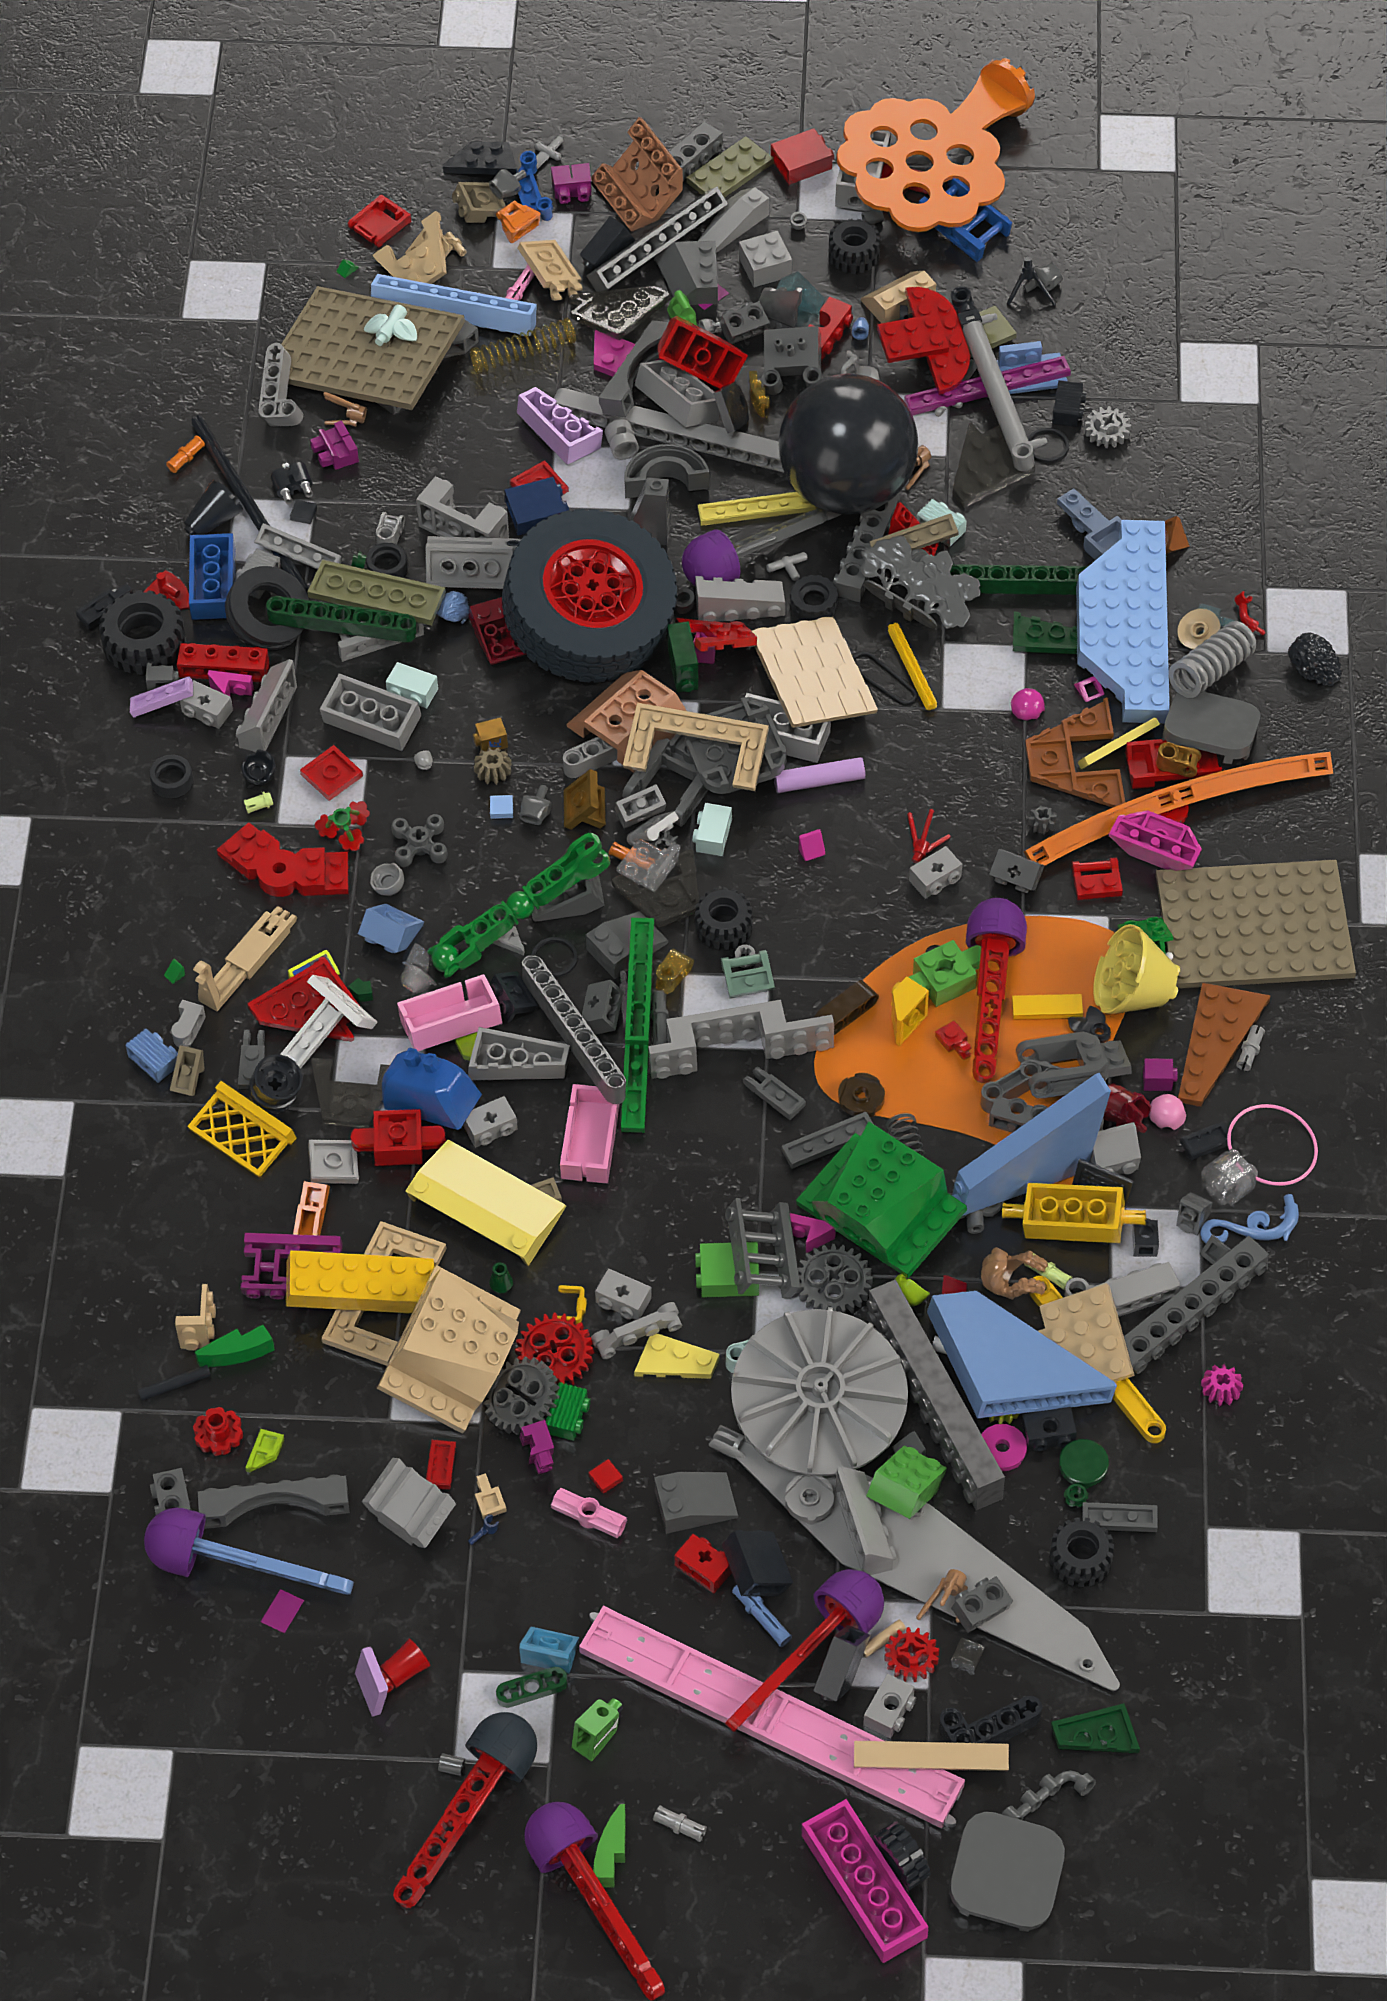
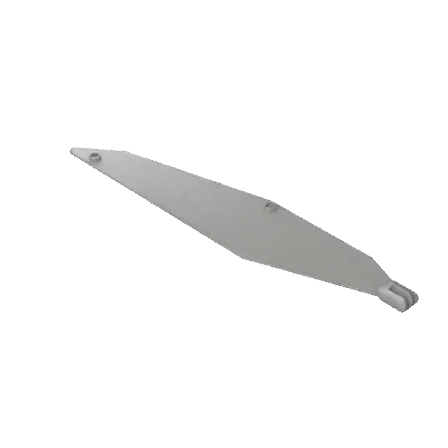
M722 1425L719 1426L718 1431H716L709 1443L711 1448L737 1459L785 1507L787 1485L792 1479L803 1474L784 1469L771 1461L767 1462L765 1457L750 1444L744 1435ZM836 1475L822 1476L829 1481L833 1488L834 1504L832 1511L827 1517L812 1525L804 1521H798L840 1563L854 1570L861 1571L835 1492ZM866 1475L867 1481L873 1480L872 1477ZM805 1494V1501L813 1502L815 1495L807 1496ZM879 1503L881 1509V1516L879 1518L881 1524L885 1523L887 1526L889 1538L886 1539L888 1545H892L894 1548L896 1560H893L892 1570L871 1575L875 1580L926 1603L939 1586L941 1579L946 1578L950 1569L959 1570L966 1575L967 1579L964 1585L968 1587V1592L976 1588L975 1585L982 1579L987 1577L990 1580L997 1576L1013 1599V1602L1009 1609L977 1628L1111 1691L1119 1689L1120 1683L1088 1627L933 1506L926 1503L920 1509V1512H917L908 1519ZM942 1590L931 1606L956 1617L951 1609L956 1601V1596L949 1595L945 1605L940 1606V1601L945 1592ZM986 1593L988 1599L996 1600L994 1594ZM965 1605L969 1612H976L972 1605ZM1084 1664H1089L1091 1667H1090V1668H1086V1667H1084L1083 1665H1084Z

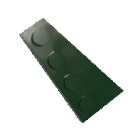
M1014 611L1013 651L1077 654V626L1070 628L1063 626L1061 622L1053 621V623L1041 621L1040 617L1032 616L1029 618L1021 616L1020 612Z

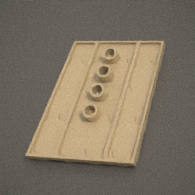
M822 617L812 621L804 620L794 624H780L776 627H763L752 631L757 636V645L754 647L792 728L877 713L878 709L870 690L865 684L845 638L842 637L836 620L833 617Z

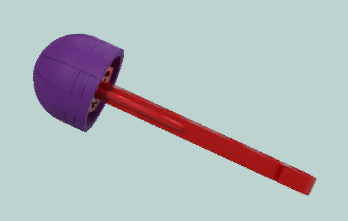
M991 898L978 904L971 913L967 923V947L981 946L977 986L979 1003L974 1046L975 1058L973 1059L972 1068L974 1079L980 1083L989 1082L996 1071L997 1059L993 1058L998 1050L1002 1001L1005 1000L1008 957L1023 952L1026 944L1027 923L1025 916L1016 904L1003 898ZM988 962H996L999 970H991L988 967ZM986 983H994L997 986V991H989ZM987 1004H990L993 1009L990 1017H987L989 1008L986 1007ZM982 1025H991L993 1028V1033H985L982 1029ZM980 1046H989L991 1049V1054H983L980 1050ZM980 1066L988 1068L989 1076H982L978 1068Z
M853 1569L842 1570L832 1575L814 1593L815 1604L825 1620L724 1723L733 1733L835 1628L840 1632L844 1627L850 1625L868 1633L878 1623L884 1610V1597L879 1583L871 1575Z
M552 1802L541 1806L531 1815L525 1828L526 1847L540 1872L547 1873L563 1865L565 1866L627 1968L637 1979V1984L644 1995L651 2001L662 1996L665 1993L662 1980L655 1969L651 1967L647 1956L582 1854L597 1840L598 1834L594 1831L585 1815L578 1808L568 1803Z

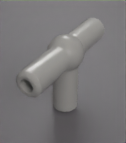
M802 552L790 557L785 556L781 560L767 564L766 569L768 572H773L785 568L791 579L796 581L800 575L793 564L807 560V554Z

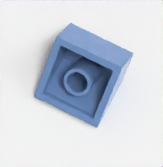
M382 904L366 909L358 934L365 937V940L369 943L381 944L385 946L384 949L386 951L397 953L408 948L422 928L424 921L388 904Z

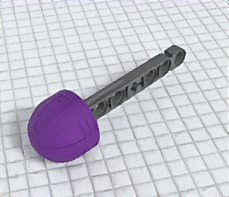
M816 508L733 544L723 532L716 529L696 537L686 547L682 556L683 572L694 586H696L695 576H702L703 580L713 581V577L722 578V581L734 582L740 576L739 558L819 525L826 520L838 517L841 514Z

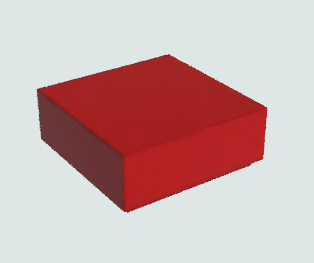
M609 1459L588 1472L591 1480L603 1494L623 1481V1476Z

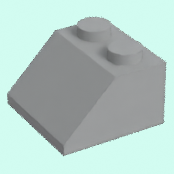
M1132 1122L1099 1131L1089 1162L1117 1174H1131L1138 1170L1141 1154L1135 1123Z

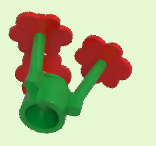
M353 801L346 809H336L329 816L322 814L320 820H317L314 826L319 830L321 837L327 836L330 839L335 838L336 831L344 829V835H341L338 839L339 843L346 851L349 849L357 851L360 848V844L364 842V838L360 829L350 830L349 826L350 824L364 825L370 812L366 810L367 804L364 801H359L358 803Z

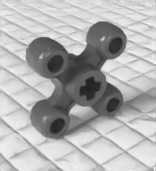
M430 815L424 827L416 826L411 828L403 818H397L392 822L391 830L393 836L398 839L404 838L408 841L405 847H399L395 851L394 857L398 866L408 867L411 865L415 854L424 855L428 853L431 860L435 863H443L447 859L448 852L446 846L442 843H434L431 840L433 835H438L444 830V821L440 815Z

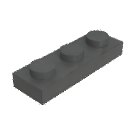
M1083 1502L1082 1521H1085V1518H1090V1522L1094 1523L1096 1520L1100 1523V1528L1105 1526L1108 1530L1157 1532V1505Z

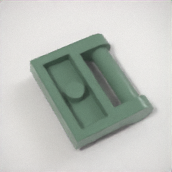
M766 950L759 951V954L738 958H721L729 998L775 989ZM760 962L762 964L760 968L733 973L731 971V968Z

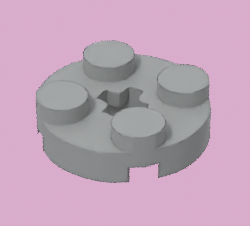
M803 1474L792 1479L787 1485L785 1507L794 1518L812 1525L827 1517L832 1511L834 1504L833 1488L824 1477H810ZM804 1495H815L814 1501L806 1502Z

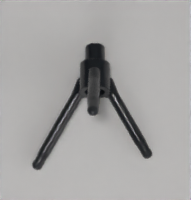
M1029 256L1024 257L1022 271L1007 304H1011L1024 279H1035L1048 300L1055 306L1056 302L1034 269L1032 258Z

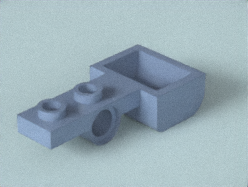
M1074 488L1058 498L1057 504L1072 517L1074 527L1081 533L1085 531L1089 533L1084 537V549L1095 560L1119 541L1121 519L1118 516L1109 521Z

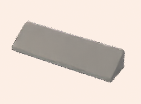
M264 523L254 541L255 544L317 570L322 560L339 564L343 560L342 556Z

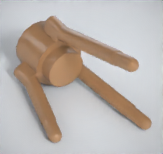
M327 392L323 393L326 400L348 408L346 417L350 418V420H342L344 425L356 427L357 422H364L367 407L351 403ZM341 420L325 421L324 424L334 425V423Z
M924 445L918 447L915 467L920 466V468L905 487L906 490H909L924 469L930 466L928 461L931 459V453Z
M950 1569L946 1578L941 1579L939 1586L925 1603L916 1619L920 1620L942 1590L945 1592L940 1601V1606L945 1605L949 1595L956 1596L958 1593L967 1590L968 1587L964 1585L967 1579L966 1575L959 1570Z

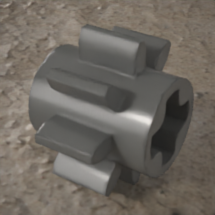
M1040 806L1036 810H1031L1028 825H1033L1034 833L1038 832L1044 835L1049 829L1054 830L1057 815H1051L1052 808L1048 809L1047 807Z
M666 831L664 836L659 832L658 840L651 842V845L655 848L653 854L658 853L661 855L662 860L667 857V854L671 858L674 857L676 854L673 850L680 848V845L676 842L678 836H671L670 831Z

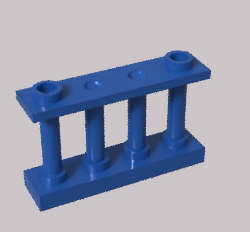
M953 178L948 180V190L945 192L951 196L955 194L957 197H962L968 194L970 189L964 182ZM924 196L919 200V204L928 201V198ZM986 205L979 206L976 217L964 226L945 227L937 225L934 228L978 262L983 257L984 244L999 231L1008 237L1012 222L993 206ZM985 219L992 225L988 231L979 238L969 233V231Z

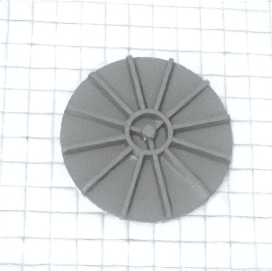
M828 1307V1310L814 1309L793 1313L785 1312L784 1316L773 1320L755 1335H752L735 1365L731 1397L734 1414L740 1430H742L750 1444L765 1457L767 1462L771 1461L784 1469L810 1477L836 1475L838 1467L856 1470L865 1466L890 1446L901 1428L905 1417L908 1388L900 1356L883 1335L874 1329V1325L870 1322L867 1324L854 1316L833 1311L832 1307Z

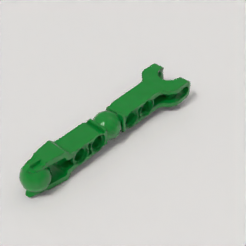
M593 833L584 834L569 846L563 857L532 878L526 887L523 886L524 891L512 893L507 898L506 903L502 901V904L493 906L463 927L456 925L440 938V942L437 945L429 948L427 954L432 955L433 966L438 971L444 972L445 978L450 977L458 969L463 970L481 959V952L509 932L515 923L517 925L519 923L517 919L523 920L528 918L533 913L535 907L538 910L539 906L548 904L579 881L594 878L607 869L610 865V857L606 851L601 849L602 845L599 837ZM593 841L594 845L586 850V844ZM596 858H603L600 863H593ZM465 940L466 944L470 947L459 954V951L454 946Z

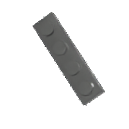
M863 1112L782 1145V1152L793 1169L841 1149L855 1133L859 1136L862 1135L868 1121L872 1124L873 1122L867 1112Z

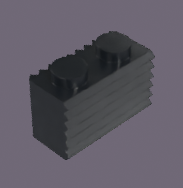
M1058 380L1053 409V424L1077 427L1078 419H1083L1084 407H1081V403L1086 402L1087 391L1083 390L1084 383Z

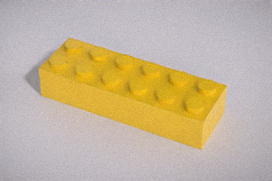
M290 1250L286 1272V1306L413 1313L434 1268V1259Z

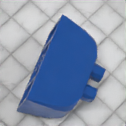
M408 1048L407 1051H403L395 1056L382 1080V1099L385 1110L421 1109L422 1120L456 1130L463 1126L482 1095L470 1077L459 1066L448 1060L437 1058L432 1053H419L417 1049Z

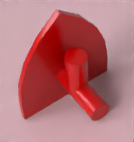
M167 570L163 573H158L156 575L157 579L144 591L147 592L149 590L154 591L157 595L159 593L165 595L167 599L169 598L174 601L180 610L190 608L189 593L186 586L179 578Z

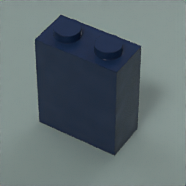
M554 476L505 489V503L517 536L526 534L533 526L535 527L537 523L544 519L546 520L549 516L559 515L561 512L569 510L567 502L561 498L563 496L560 484H556Z

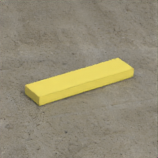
M1154 717L1078 761V765L1081 769L1087 767L1124 746L1127 742H1131L1160 725L1159 721Z

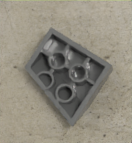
M716 241L674 242L654 256V260L668 284L672 297L675 296L674 293L681 290L687 296L690 305L718 304Z

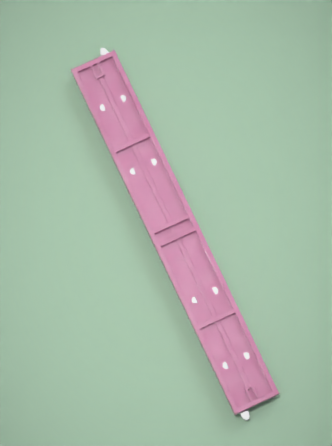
M605 1606L601 1608L599 1613H590V1620L593 1624L579 1646L581 1654L723 1723L763 1684V1682ZM778 1689L738 1728V1730L937 1827L942 1828L946 1826L952 1828L956 1826V1820L953 1816L949 1815V1812L962 1793L965 1779L945 1770L854 1768V1741L884 1740Z

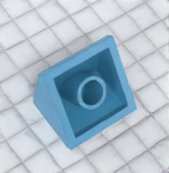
M530 1627L520 1643L521 1663L546 1669L560 1667L570 1674L579 1637Z

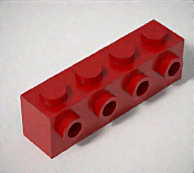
M181 643L177 660V668L181 678L190 676V678L209 679L208 672L211 670L251 675L253 682H261L263 676L267 675L269 667L268 649L260 647Z

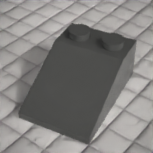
M599 875L591 879L579 881L548 904L539 906L538 910L535 907L532 919L537 922L585 915L605 906Z
M640 911L604 922L586 934V950L614 979L629 970L631 918H646ZM655 926L653 953L668 944V940Z
M675 1472L654 1477L655 1493L666 1534L738 1518L727 1472Z

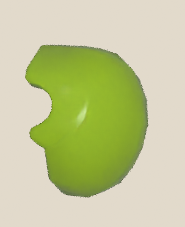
M899 1274L895 1278L910 1306L920 1305L930 1294V1292L924 1290L913 1280L906 1279L903 1274Z

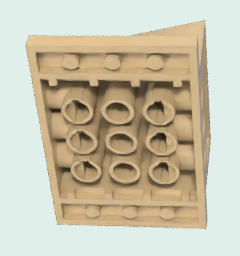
M436 1265L377 1389L463 1434L474 1411L483 1402L500 1373L516 1338L519 1325L516 1319L521 1310Z

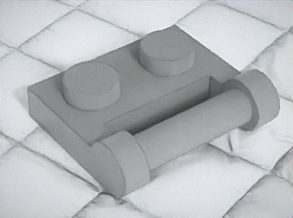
M675 811L654 816L629 833L627 842L631 846H635L642 841H655L659 837V832L664 833L673 828L672 823L678 820L679 817Z

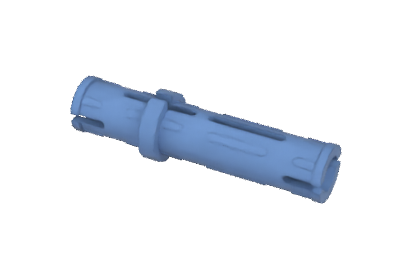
M737 1585L734 1587L732 1593L745 1605L746 1612L748 1614L752 1613L780 1647L786 1645L792 1639V1635L787 1632L765 1607L763 1599L760 1596H741Z

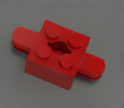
M421 1109L374 1111V1128L354 1129L351 1133V1144L354 1151H374L375 1166L422 1164V1149H439L446 1141L442 1126H422Z

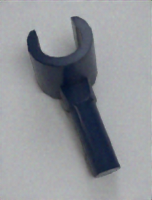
M493 1515L485 1517L483 1527L468 1540L470 1545H473L485 1534L496 1533L499 1521L494 1525H489Z

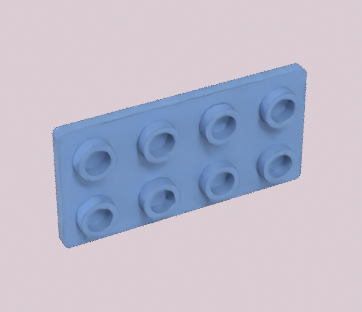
M1041 341L999 346L997 363L1000 370L1005 371L1061 357V354L1042 355ZM1063 377L1009 390V393L1055 389L1058 386V380L1067 381V378Z

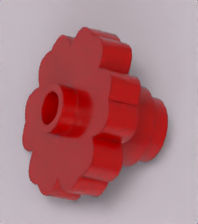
M222 1407L208 1409L206 1416L197 1417L196 1423L193 1426L194 1434L196 1435V1445L200 1447L202 1452L212 1451L215 1456L228 1454L231 1447L239 1446L240 1440L243 1438V1431L240 1428L242 1425L241 1419L234 1411L225 1412Z

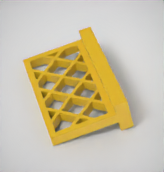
M220 1081L215 1087L217 1090L187 1127L260 1178L286 1145H292L297 1138L290 1127ZM218 1100L222 1101L225 1104L226 1111L213 1113V1106ZM241 1114L243 1116V1123L231 1125L230 1115ZM226 1116L227 1126L215 1128L214 1118ZM210 1119L211 1129L200 1130L197 1128V1125L202 1120ZM258 1126L261 1128L260 1136L248 1137L249 1127ZM244 1128L245 1138L232 1140L231 1131ZM228 1131L229 1141L220 1143L216 1141L215 1133ZM275 1138L280 1141L276 1148L266 1150L265 1140ZM262 1141V1151L250 1152V1142ZM246 1144V1153L236 1155L233 1152V1145ZM263 1156L264 1162L258 1169L251 1165L252 1157Z

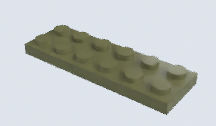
M326 560L321 561L308 589L309 598L339 605L409 614L415 618L416 622L431 626L446 594L445 587Z

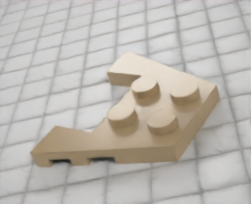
M435 211L421 221L428 239L400 259H396L392 248L388 245L374 253L373 257L393 277L428 284L434 283L447 274L445 252L441 241L443 232L440 229V213Z

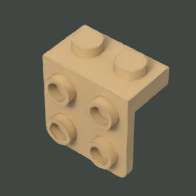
M202 1284L200 1316H176L175 1325L181 1349L196 1350L210 1344V1339H214L215 1329L214 1324H212V1318L216 1316V1306L213 1304V1291H209L208 1284Z

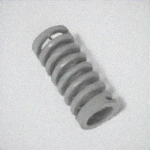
M1232 621L1226 624L1217 633L1206 639L1170 667L1169 680L1172 687L1177 693L1186 698L1198 696L1200 692H1203L1215 681H1218L1221 676L1226 675L1228 671L1255 652L1256 639L1254 634L1241 622Z

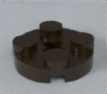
M856 1073L854 1077L849 1079L847 1077L841 1082L838 1089L840 1108L852 1116L867 1112L871 1118L884 1104V1087H882L877 1077L868 1073ZM865 1092L866 1098H858L855 1094Z

